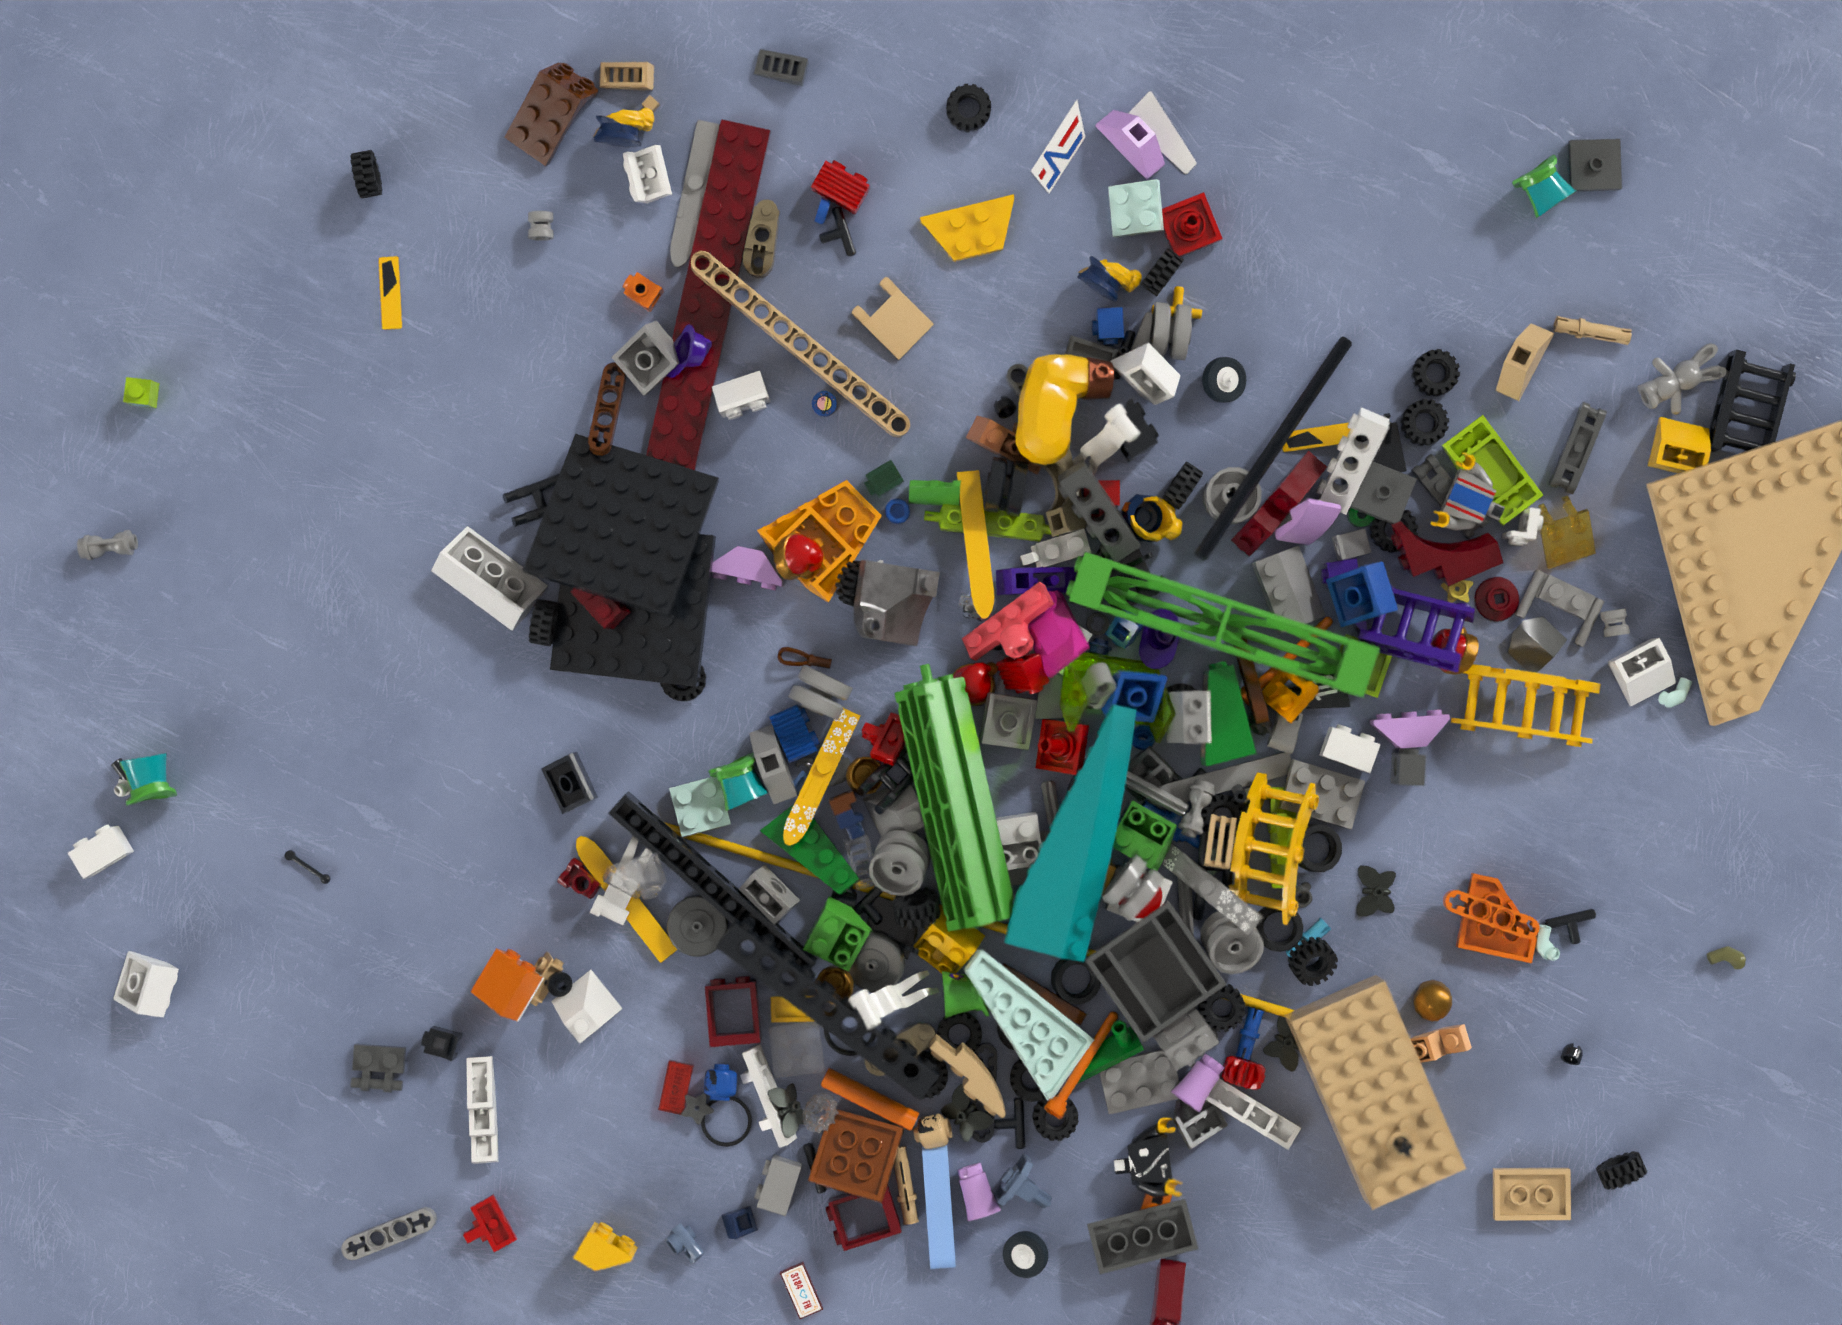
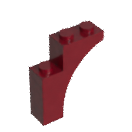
M1308 450L1258 510L1234 535L1231 541L1250 557L1273 534L1284 518L1290 513L1289 510L1300 503L1326 470L1327 466Z
M1401 521L1391 525L1394 532L1391 535L1392 542L1401 554L1398 557L1399 564L1404 571L1407 570L1413 577L1433 569L1438 580L1441 579L1447 586H1451L1504 563L1498 542L1489 533L1466 541L1441 543L1417 536Z
M1168 1259L1160 1260L1157 1266L1150 1325L1180 1324L1186 1262Z

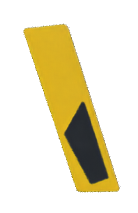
M397 256L379 257L382 329H401L399 258Z
M1349 422L1294 430L1283 446V451L1289 452L1337 445L1342 436H1348L1350 428H1347Z

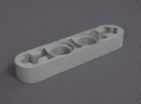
M423 1207L354 1234L342 1244V1254L349 1260H357L427 1232L436 1224V1213L431 1208ZM421 1213H423L425 1217L430 1216V1220L427 1222V1226L424 1222H422L414 1227L417 1231L413 1230L412 1222L420 1219L422 1217ZM403 1222L408 1228L406 1235L400 1236L396 1234L394 1230L396 1223ZM377 1231L383 1234V1244L375 1245L371 1241V1234ZM362 1236H365L366 1245L360 1247L357 1250V1254L354 1251L348 1250L351 1242L354 1245L362 1243L364 1241Z

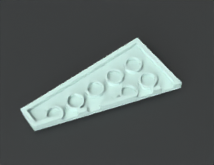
M978 949L964 971L1047 1100L1053 1099L1094 1039L987 953Z

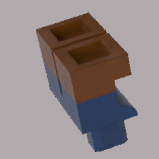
M852 789L831 797L829 800L840 829L846 828L851 840L865 835V830L861 823L865 816L861 812H854L851 803L857 801L855 792Z

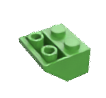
M1132 801L1117 827L1113 848L1130 858L1137 855L1147 863L1146 867L1158 871L1170 850L1177 825Z
M828 896L807 935L803 950L849 972L871 929L852 907Z

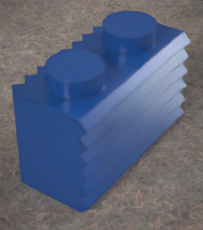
M795 705L769 717L789 763L818 751L816 746L820 742L815 731L810 732L806 723L810 719L804 707L800 709L798 705Z

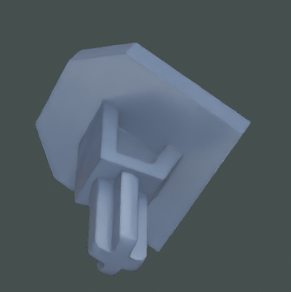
M1025 1153L1012 1169L1008 1168L1002 1175V1184L994 1193L996 1200L1004 1206L1016 1194L1029 1203L1031 1201L1041 1208L1049 1207L1052 1200L1051 1195L1041 1190L1028 1178L1033 1163L1031 1158Z

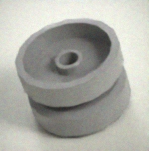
M1155 302L1150 345L1162 357L1165 356L1168 343H1170L1169 352L1171 358L1185 361L1192 331L1191 305L1178 304L1174 309L1173 319H1171L1170 305L1168 303Z
M1228 467L1217 472L1206 483L1203 491V505L1206 512L1215 521L1231 499L1227 498V494L1236 492L1249 471L1239 467ZM1259 483L1231 525H1236L1249 519L1258 510L1261 502V487Z
M803 665L798 677L801 681L811 686L807 689L800 685H793L788 697L823 716L825 714L838 720L843 707L830 699L832 696H835L841 700H848L853 688Z
M895 830L887 832L880 838L870 862V878L879 889L891 895L905 896L913 894L920 888L931 860L929 847L923 839L909 831Z
M1137 855L1133 856L1124 865L1101 896L1111 906L1117 905L1124 898L1119 907V913L1129 921L1150 902L1164 880V877L1154 869L1149 870L1140 879L1147 863Z
M1219 911L1213 913L1201 928L1200 940L1212 964L1220 972L1227 974L1242 973L1252 968L1263 954L1264 942L1257 928L1253 930L1251 935H1248Z

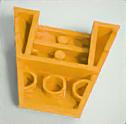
M845 480L808 503L806 502L792 512L781 516L769 525L758 529L757 532L773 555L778 542L791 533L802 534L817 542L823 551L822 566L813 572V576L810 579H804L801 576L797 579L809 591L829 603L838 588L835 586L836 582H840L837 576L838 574H843L841 569L843 567L848 568V562L853 563L882 515Z

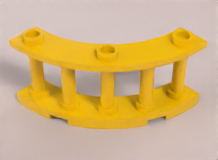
M1473 664L1463 673L1468 674L1467 679L1470 680L1464 719L1451 718V723L1461 724L1460 729L1475 731L1476 727L1518 732L1517 737L1524 739H1533V735L1567 740L1566 745L1582 747V743L1592 744L1593 739L1580 737L1586 697H1589V693L1599 694L1601 684L1507 668L1504 673L1505 669ZM1483 677L1496 678L1495 683H1498L1492 723L1474 721L1480 681H1483ZM1511 681L1525 682L1524 687H1527L1521 727L1502 725L1508 685H1511ZM1540 685L1551 686L1554 692L1549 731L1531 729L1537 689H1540ZM1568 690H1574L1573 695L1576 698L1570 735L1559 733L1564 695L1568 693Z
M1257 772L1247 795V800H1251L1247 813L1242 812L1236 833L1230 870L1235 872L1234 885H1229V890L1247 904L1282 911V923L1288 925L1291 917L1295 916L1298 910V901H1295L1298 863L1303 859L1304 848L1302 843L1312 811L1318 807L1319 795L1316 794L1315 783L1309 784L1305 795L1271 788L1267 783V774ZM1272 798L1301 804L1297 819L1262 812L1261 809L1264 801ZM1263 822L1294 829L1290 847L1255 840L1253 836L1256 824ZM1255 850L1287 857L1285 876L1251 869L1249 866L1250 852ZM1254 879L1283 886L1282 900L1250 894V891L1247 890V880Z

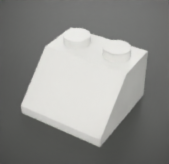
M128 951L113 999L137 1014L164 1018L166 1009L170 1004L173 986L177 982L179 969L167 962Z

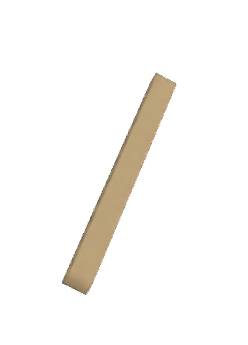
M699 251L692 256L691 268L697 277L883 430L897 438L904 436L908 432L910 420L903 412L710 253ZM700 258H705L709 261L710 265L705 270H699L695 266L696 261ZM720 274H724L729 278V283L726 286H719L715 283V278ZM743 290L748 293L749 298L746 302H738L734 297L735 293ZM757 307H765L768 310V316L764 319L757 318L754 314ZM777 323H784L788 327V332L784 335H778L774 331V326ZM796 339H804L808 345L807 349L804 351L796 350L793 345ZM816 355L825 356L827 364L824 367L815 366L813 358ZM836 371L844 372L847 377L846 381L841 384L836 383L833 380V373ZM855 387H862L866 391V397L858 400L854 398L852 390ZM875 403L883 404L886 409L885 414L881 416L875 415L872 412V405ZM894 419H901L904 422L905 429L903 431L896 432L893 430L891 423Z

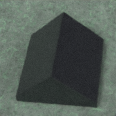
M577 752L570 753L541 768L562 814L598 798Z

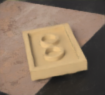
M1492 1168L1493 1219L1495 1221L1571 1220V1169Z

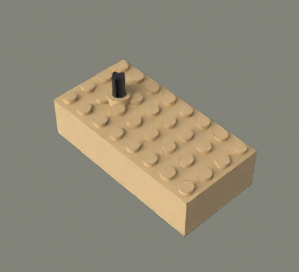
M1374 975L1284 1015L1361 1195L1372 1210L1466 1169L1385 980Z

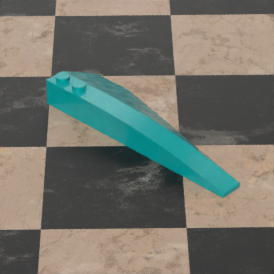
M1111 705L1097 733L1098 738L1094 746L1090 747L1086 754L1088 758L1082 770H1078L1074 778L1076 781L1071 791L1068 790L1049 828L1051 831L1046 841H1043L1038 849L1040 853L1034 865H1030L1027 871L1028 876L1023 886L1020 885L1016 893L1004 940L1006 944L1064 959L1085 961L1117 830L1130 759L1136 709Z

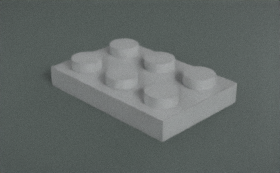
M1292 760L1284 791L1305 795L1309 784L1315 783L1316 794L1319 795V803L1317 809H1313L1310 818L1346 829H1352L1365 781L1298 760ZM1280 800L1278 808L1298 814L1301 804Z
M1162 1049L1134 1055L1099 1073L1109 1114L1179 1099L1171 1093V1090L1179 1084L1177 1071Z

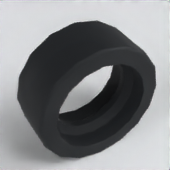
M1309 824L1306 828L1302 847L1304 848L1305 841L1310 835L1320 833L1328 840L1329 852L1326 859L1320 863L1309 861L1304 854L1302 861L1298 865L1300 868L1310 872H1326L1339 862L1342 855V842L1334 829L1326 825Z
M1263 907L1258 912L1263 918L1256 928L1264 942V946L1272 951L1282 952L1290 950L1298 944L1304 928L1302 918L1298 912L1295 916L1291 917L1293 932L1290 937L1285 941L1275 942L1266 936L1263 928L1264 922L1272 913H1282V911Z
M1061 958L1052 969L1051 984L1053 990L1060 998L1071 1004L1089 1002L1097 995L1101 987L1100 981L1086 961ZM1075 964L1086 967L1090 974V982L1087 988L1078 994L1069 993L1062 984V976L1065 970Z

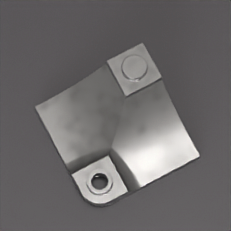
M860 560L854 601V622L859 634L863 638L917 646L925 613L932 598L936 597L940 572Z

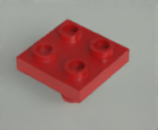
M1204 192L1162 209L1164 233L1171 250L1180 257L1222 241L1223 238Z
M1042 719L1035 768L1076 775L1078 770H1082L1084 766L1089 725Z

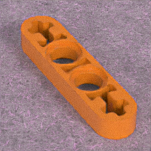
M1454 889L1446 892L1443 897L1444 907L1450 912L1524 939H1532L1539 932L1540 927L1537 920L1520 912ZM1456 894H1458L1459 900L1468 903L1467 913H1463L1466 908L1460 905H1455L1452 908V903L1449 902L1450 897L1455 898ZM1476 903H1483L1485 905L1486 912L1482 917H1476L1473 914L1472 909ZM1505 911L1509 914L1510 919L1508 924L1500 926L1496 921L1498 913ZM1515 920L1524 924L1529 920V925L1533 927L1532 931H1527L1526 934H1523V928L1514 926Z

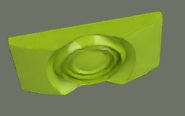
M1483 415L1441 445L1457 471L1463 469L1456 465V461L1461 463L1465 461V456L1462 455V452L1472 455L1475 458V462L1485 470L1493 482L1492 488L1496 490L1492 502L1505 507L1501 518L1497 520L1502 526L1543 496L1542 492Z

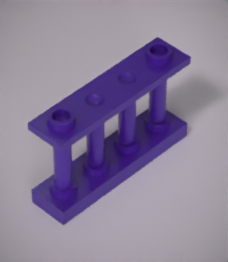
M1391 585L1396 604L1404 606L1396 635L1392 637L1382 634L1381 629L1385 620V614L1374 618L1371 629H1361L1358 640L1380 648L1378 653L1458 673L1461 665V654L1457 653L1456 647L1464 621L1471 623L1474 621L1475 608H1471L1468 604L1461 602L1455 604L1398 590ZM1414 609L1429 612L1421 641L1418 643L1406 639ZM1439 615L1454 618L1446 648L1443 649L1432 647L1431 645Z

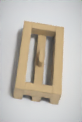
M1211 814L1204 866L1223 869L1230 868L1237 818L1219 817ZM1215 822H1218L1220 827L1215 861H1211ZM1225 824H1230L1224 863L1220 861Z

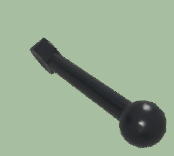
M289 850L285 853L287 860L295 861L319 877L323 884L330 882L328 874L320 873L296 857L294 851Z

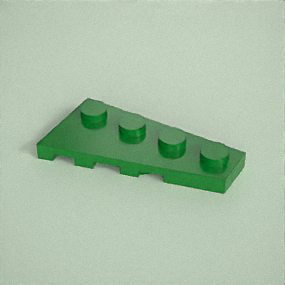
M794 804L760 830L839 895L845 893L861 880L814 817L802 839L791 846L785 844L783 838L784 827Z

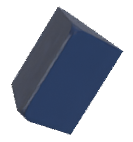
M751 1206L722 1214V1220L729 1239H738L758 1230Z

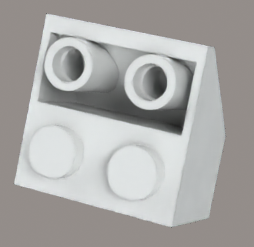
M1149 343L1110 361L1113 363L1114 370L1141 397L1152 404L1157 405L1174 397L1180 374Z
M760 371L712 386L719 413L723 418L728 417V420L743 416L742 412L752 409V412L765 409L767 407L766 404L770 403Z
M1660 638L1649 639L1607 661L1630 706L1676 683L1671 659Z
M1036 812L997 817L996 821L1007 870L1030 867L1031 864L1034 865L1040 853L1038 849L1041 845Z

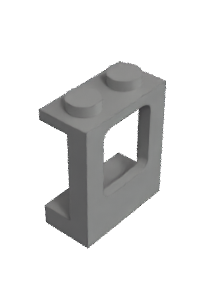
M1195 1007L1153 1036L1176 1071L1219 1043Z

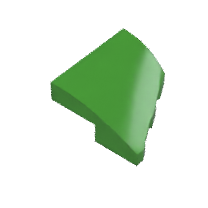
M910 480L909 504L938 506L949 504L959 506L961 481L953 480V483L939 480Z

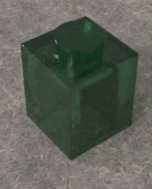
M892 460L865 475L867 481L864 482L870 495L876 494L878 498L904 484V480Z

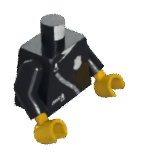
M1163 1117L1159 1119L1158 1124L1145 1129L1136 1136L1131 1144L1128 1145L1129 1158L1114 1159L1115 1174L1131 1173L1132 1185H1135L1139 1191L1152 1197L1169 1195L1180 1197L1182 1194L1174 1190L1176 1185H1182V1182L1172 1179L1167 1135H1164V1133L1175 1132L1174 1127L1167 1128V1123L1173 1120L1172 1118Z

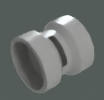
M548 211L529 212L528 221L531 223V228L528 230V238L531 240L554 239L553 230L551 229L553 213Z
M1626 608L1600 612L1601 620L1605 623V628L1603 629L1604 637L1630 633L1629 626L1625 622L1627 617ZM1621 622L1620 625L1609 626V624Z

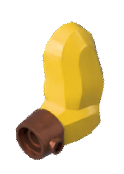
M1070 354L1046 355L1036 358L1028 368L1019 398L1018 427L1015 444L1020 454L1029 461L1042 465L1054 464L1065 457L1070 447L1071 419L1076 408L1077 399L1109 398L1114 382L1113 363Z

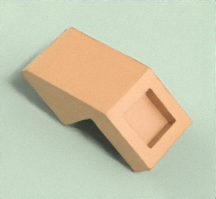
M1465 1024L1443 1027L1410 1038L1420 1063L1435 1061L1446 1054L1465 1052L1472 1048Z

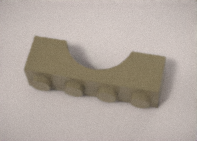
M1070 447L1066 456L1054 464L1042 465L1033 463L1041 466L1049 473L1055 486L1054 503L1046 512L1052 537L1085 529L1088 523L1084 517L1080 519L1077 517L1071 507L1074 503L1070 497L1065 499L1057 487L1060 484L1058 476L1074 466ZM1081 489L1076 493L1079 497H1082Z

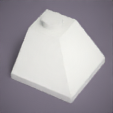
M589 970L573 983L568 994L556 997L551 1001L562 1022L579 1043L583 1042L623 1009L592 970Z

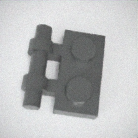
M355 1044L352 1070L362 1071V1077H352L351 1087L360 1088L361 1091H369L370 1089H382L383 1092L392 1093L393 1090L402 1091L403 1081L394 1080V1073L405 1072L406 1047ZM372 1072H385L384 1079H371Z

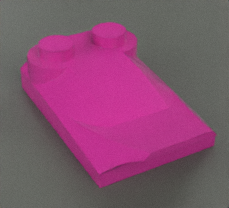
M1058 590L1048 591L1054 605L1028 624V630L1034 641L1033 650L1035 654L1040 653L1044 671L1050 678L1090 648L1063 594Z

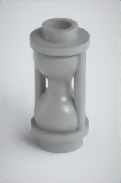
M130 530L119 532L111 539L85 535L77 541L80 558H86L87 560L99 558L107 551H115L121 555H133L134 549L138 548L137 537Z
M1196 779L1194 785L1190 786L1189 799L1192 808L1190 812L1182 817L1181 823L1178 824V828L1182 830L1181 834L1191 838L1202 835L1204 821L1201 811L1210 804L1212 797L1215 795L1213 784Z

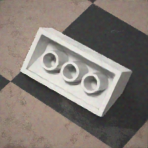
M468 526L440 552L431 570L512 631L527 616L535 605L536 600L542 596L548 587L547 584L536 576L524 573L523 567Z

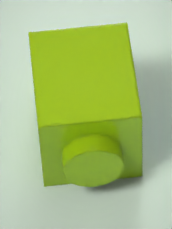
M126 377L123 402L132 406L157 408L160 383L148 379Z

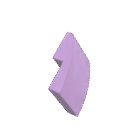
M1313 499L1305 500L1289 510L1292 520L1274 531L1276 539L1303 545L1312 544L1333 524L1341 511L1340 504Z

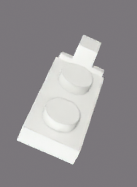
M1082 529L1036 543V545L1030 546L1032 552L1020 556L1022 566L1035 563L1036 567H1048L1077 558L1078 556H1084L1085 552L1091 553L1085 530Z

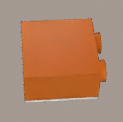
M496 948L470 992L500 1016L519 1022L544 977L535 971L536 967L525 960H520L521 955L511 949L503 951Z

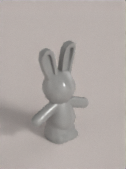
M1712 343L1704 345L1690 360L1678 363L1673 371L1662 359H1653V366L1663 376L1638 385V392L1644 405L1649 409H1654L1661 402L1671 398V412L1674 415L1681 412V390H1691L1700 382L1717 380L1726 375V369L1718 365L1700 370L1704 363L1715 356L1718 351L1717 346Z

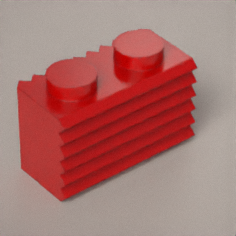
M835 160L832 163L825 161L811 186L812 191L856 215L870 190V185L867 184L868 179L856 172L854 175L849 174L845 171L846 167Z
M1028 653L1020 658L1008 656L996 663L998 671H1000L999 675L1002 676L1001 680H1004V689L1015 690L1017 694L1029 691V694L1040 692L1044 689L1043 685L1050 682L1049 677L1044 671L1040 653Z

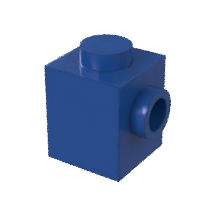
M1123 307L1097 308L1096 320H1092V335L1097 336V342H1103L1104 346L1118 345V341L1124 339Z

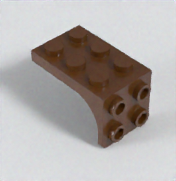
M556 63L539 71L504 137L544 166L550 164L577 113L589 99L596 96L599 92L590 79L580 77L566 63Z

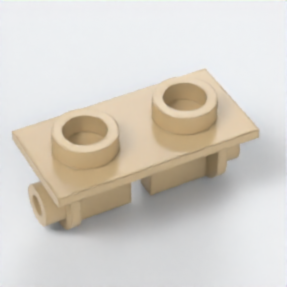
M547 951L535 963V971L544 977L530 1002L535 1006L542 1003L549 992L547 985L544 983L545 980H548L553 973L563 971L562 966L564 963L557 958L554 960Z

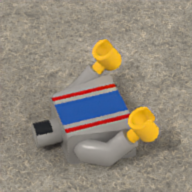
M1462 452V455L1465 456L1464 463L1456 461V465L1463 469L1457 471L1440 511L1433 512L1438 514L1439 519L1437 522H1431V525L1459 531L1472 529L1476 524H1482L1485 516L1495 520L1501 518L1505 507L1492 502L1496 490L1492 488L1493 482L1485 470L1475 462V458L1472 455Z

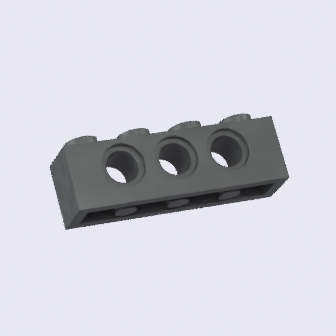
M1081 460L1058 476L1060 484L1057 487L1065 499L1070 497L1074 503L1071 506L1079 519L1084 517L1088 523L1085 526L1093 539L1098 537L1102 543L1099 547L1107 559L1112 557L1114 562H1118L1141 547L1139 539L1084 460ZM1081 488L1090 490L1086 497H1079L1076 494ZM1095 508L1104 510L1100 517H1093L1090 514ZM1110 528L1118 530L1114 537H1107L1104 534Z

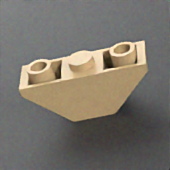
M1532 323L1529 324L1516 338L1503 363L1496 388L1497 392L1520 401L1554 333Z

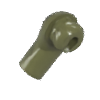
M1729 946L1706 954L1711 965L1725 960L1731 963L1734 969L1739 970L1744 968L1746 964L1745 955Z

